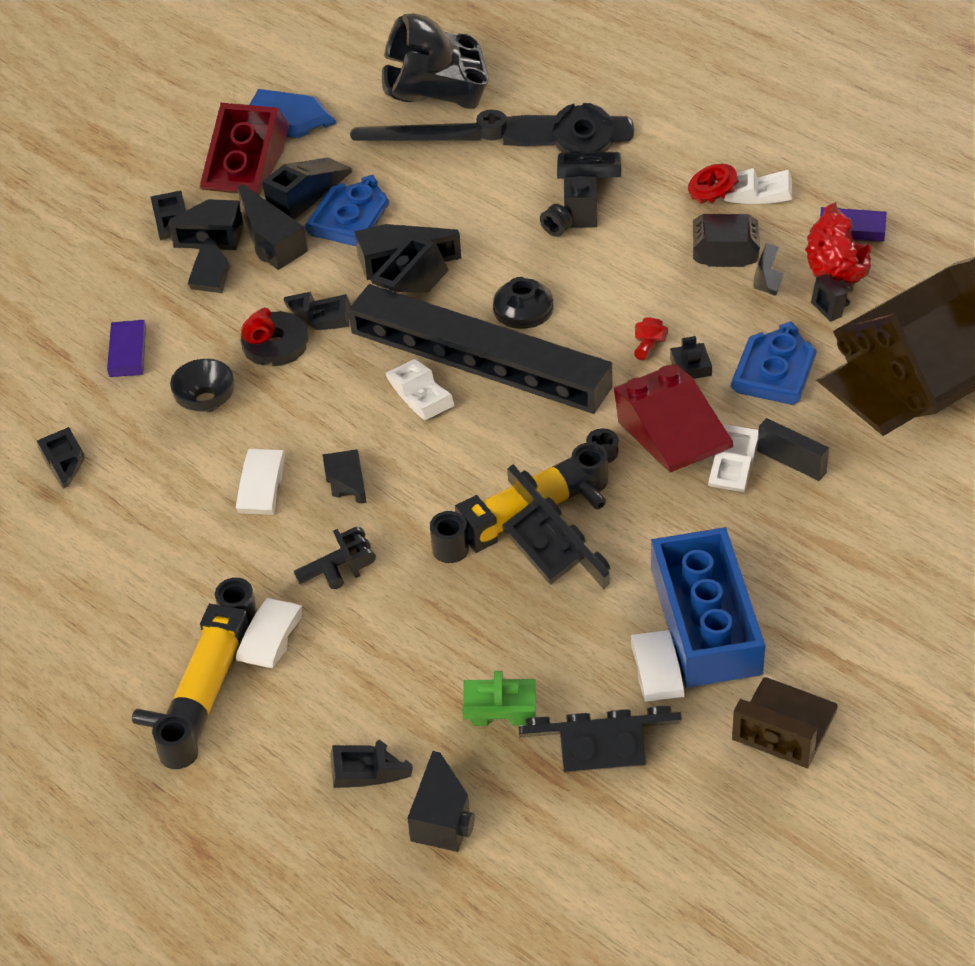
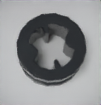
M552 204L546 211L541 213L540 223L549 235L559 237L565 230L571 227L572 217L562 205Z
M600 428L588 434L586 443L603 445L608 453V463L618 457L619 439L614 431Z

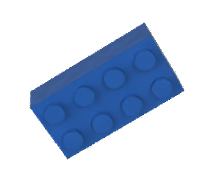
M723 527L651 539V571L673 640L685 687L763 675L765 642L727 528Z

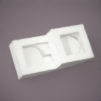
M754 168L737 172L739 183L734 186L735 191L727 193L724 199L727 202L740 204H770L792 200V178L789 170L757 177Z
M416 359L386 372V377L392 387L423 420H427L454 407L452 394L436 384L432 370Z
M724 424V428L733 440V447L715 454L708 486L745 493L757 450L758 430Z
M248 449L237 496L236 510L238 513L274 515L277 488L281 486L284 450Z
M266 598L245 632L236 654V661L273 669L287 651L289 634L302 619V605Z
M665 630L631 635V647L638 667V679L645 702L685 697L680 667L670 631Z

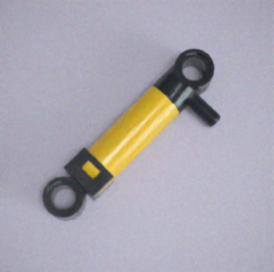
M596 443L578 445L574 448L572 457L532 476L538 485L536 490L544 499L550 497L556 504L581 493L594 509L603 508L606 499L600 491L608 484V453L606 449ZM511 486L484 500L475 495L456 504L455 512L444 511L438 513L430 521L431 546L434 557L444 563H456L466 557L469 552V545L477 553L497 543L498 534L503 532L502 525L529 504Z
M232 577L225 579L216 587L214 594L216 604L209 603L200 622L201 637L166 714L143 709H136L132 714V722L134 724L153 728L152 734L160 762L167 768L182 769L191 765L197 758V741L233 658L237 654L245 632L257 612L252 586L243 578Z

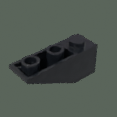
M329 157L283 164L262 181L265 200L295 220L328 193L331 187L336 186L351 174L352 168Z

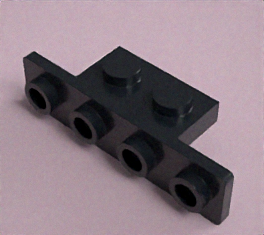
M514 464L507 468L509 483L529 505L502 525L505 534L550 585L580 562L603 589L610 584L609 570L611 568L607 560L599 552L596 551L593 554L584 544L586 539L582 532L574 524L568 526L560 517L562 512L558 505L550 497L544 499L536 490L538 488L536 481L526 470L520 472Z
M657 706L647 708V715L631 716L630 709L606 712L607 718L591 720L590 713L566 715L567 722L550 723V717L547 716L527 718L526 725L519 726L518 732L519 738L560 734L563 773L646 765L642 727L679 724L682 721L681 712L672 713L671 706Z

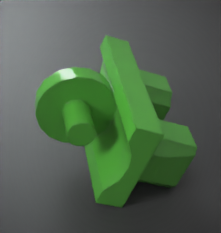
M494 671V680H464L463 720L470 719L473 726H488L489 723L493 722V719H508L514 726L526 725L527 718L536 717V679H503V671Z

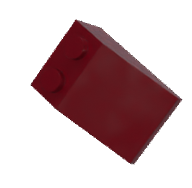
M220 103L199 186L201 190L238 193V186L243 184L260 195L263 190L262 181L271 175L283 153L289 123L279 108Z
M676 363L663 366L657 371L642 377L632 378L626 383L614 387L618 423L670 473L733 447V440L695 380Z

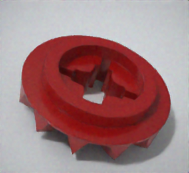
M722 163L701 169L691 178L688 184V191L692 200H697L700 204L707 201L713 204L716 199H725V195L734 192V186L739 183L737 172L733 166Z

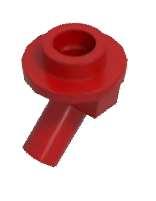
M261 308L243 323L241 335L246 342L251 344L263 343L273 335L275 328L273 321L270 319L271 311L268 308Z
M646 317L643 318L642 322L635 324V338L638 341H642L634 351L635 357L638 360H645L654 349L656 342L666 341L669 329L663 325L662 320Z

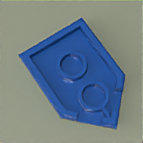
M258 89L249 104L279 108L289 123L287 137L300 138L308 135L310 129L321 125L326 128L336 124V119L320 100L313 96Z
M374 175L362 177V182L345 186L344 183L333 186L305 224V230L314 237L356 246L354 231L374 227L388 207L389 199L379 188L378 181Z
M792 321L779 325L778 330L768 334L760 332L752 335L747 341L733 376L731 388L739 394L793 405L800 401L817 350L810 342H805L798 333L799 329Z

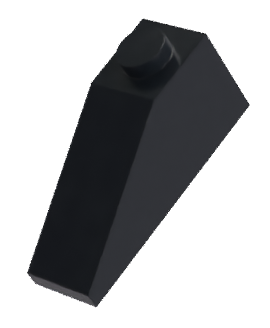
M245 185L238 186L242 214L252 238L255 252L261 261L268 262L279 270L308 252L303 225Z
M384 224L354 231L357 256L367 281L372 278L411 234L434 241L445 262L461 259L460 233L458 229Z

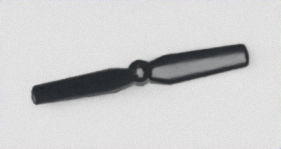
M491 109L480 112L477 115L476 123L354 127L350 132V138L353 141H481V138L492 141L503 138V145L509 146L555 145L552 139L553 120L556 115H518L506 117L503 112ZM610 116L614 128L613 142L630 141L634 135L632 119L628 116ZM587 127L575 129L576 133L580 135H587L591 132Z

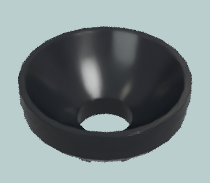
M516 277L505 283L496 291L493 298V313L502 324L512 328L527 329L541 325L550 318L554 310L550 290L542 283L524 277ZM518 289L532 290L530 293L525 295H520L513 292L514 290Z
M193 360L180 366L174 372L170 381L171 392L180 406L192 411L211 412L231 397L234 390L233 372L229 366L219 360ZM203 393H211L215 395L210 400H196V398Z

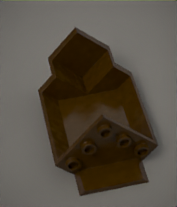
M975 257L951 264L833 331L837 339L838 349L845 356L847 363L816 381L882 436L915 417L936 414L975 391Z

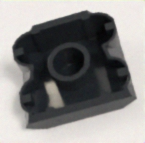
M702 214L693 220V260L697 263L705 264L708 267H745L759 260L760 237L758 220L751 215Z

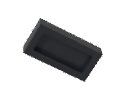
M768 418L759 425L758 452L817 481H820L827 473L829 447Z

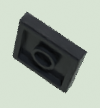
M619 152L559 153L557 179L577 176L596 178L621 177V154Z

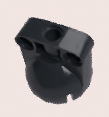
M410 13L403 14V16L396 19L388 37L384 57L392 61L401 62L403 65L402 68L391 65L383 66L381 77L385 95L403 102L423 101L430 97L457 103L467 109L476 108L488 83L487 67L478 41L467 34L444 32L438 23L424 15Z

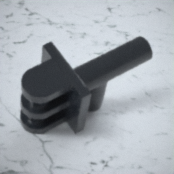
M354 527L341 534L338 528L333 530L340 549L294 570L299 584L324 573L330 588L338 589L343 586L344 581L337 566L345 562L350 566L355 578L360 577L361 575L358 570L371 565L376 560L374 551L370 549V542L365 538L366 534L363 528Z

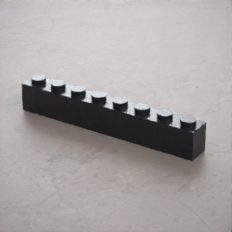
M368 284L349 308L352 334L592 414L596 413L612 389V362L388 289Z

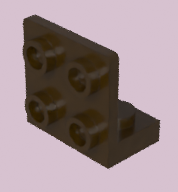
M764 677L750 702L743 699L738 701L733 712L732 740L808 769L837 713L838 705L830 700Z

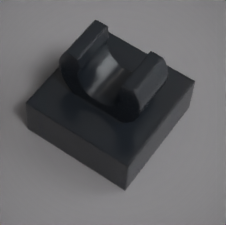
M828 274L816 277L811 304L832 322L841 318L844 307L850 305V301L846 297L847 293L852 292L854 288L846 280L835 282Z
M696 336L682 338L680 347L670 348L671 363H676L693 379L712 376V364L704 343L696 344Z

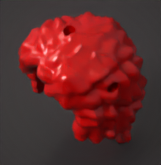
M836 202L825 207L824 214L813 224L810 234L807 236L808 245L805 251L808 253L809 267L812 269L814 277L828 274L835 282L846 280L849 284L858 283L870 272L871 257L869 254L871 253L872 246L870 244L865 246L864 244L854 243L851 235L852 221L837 208Z

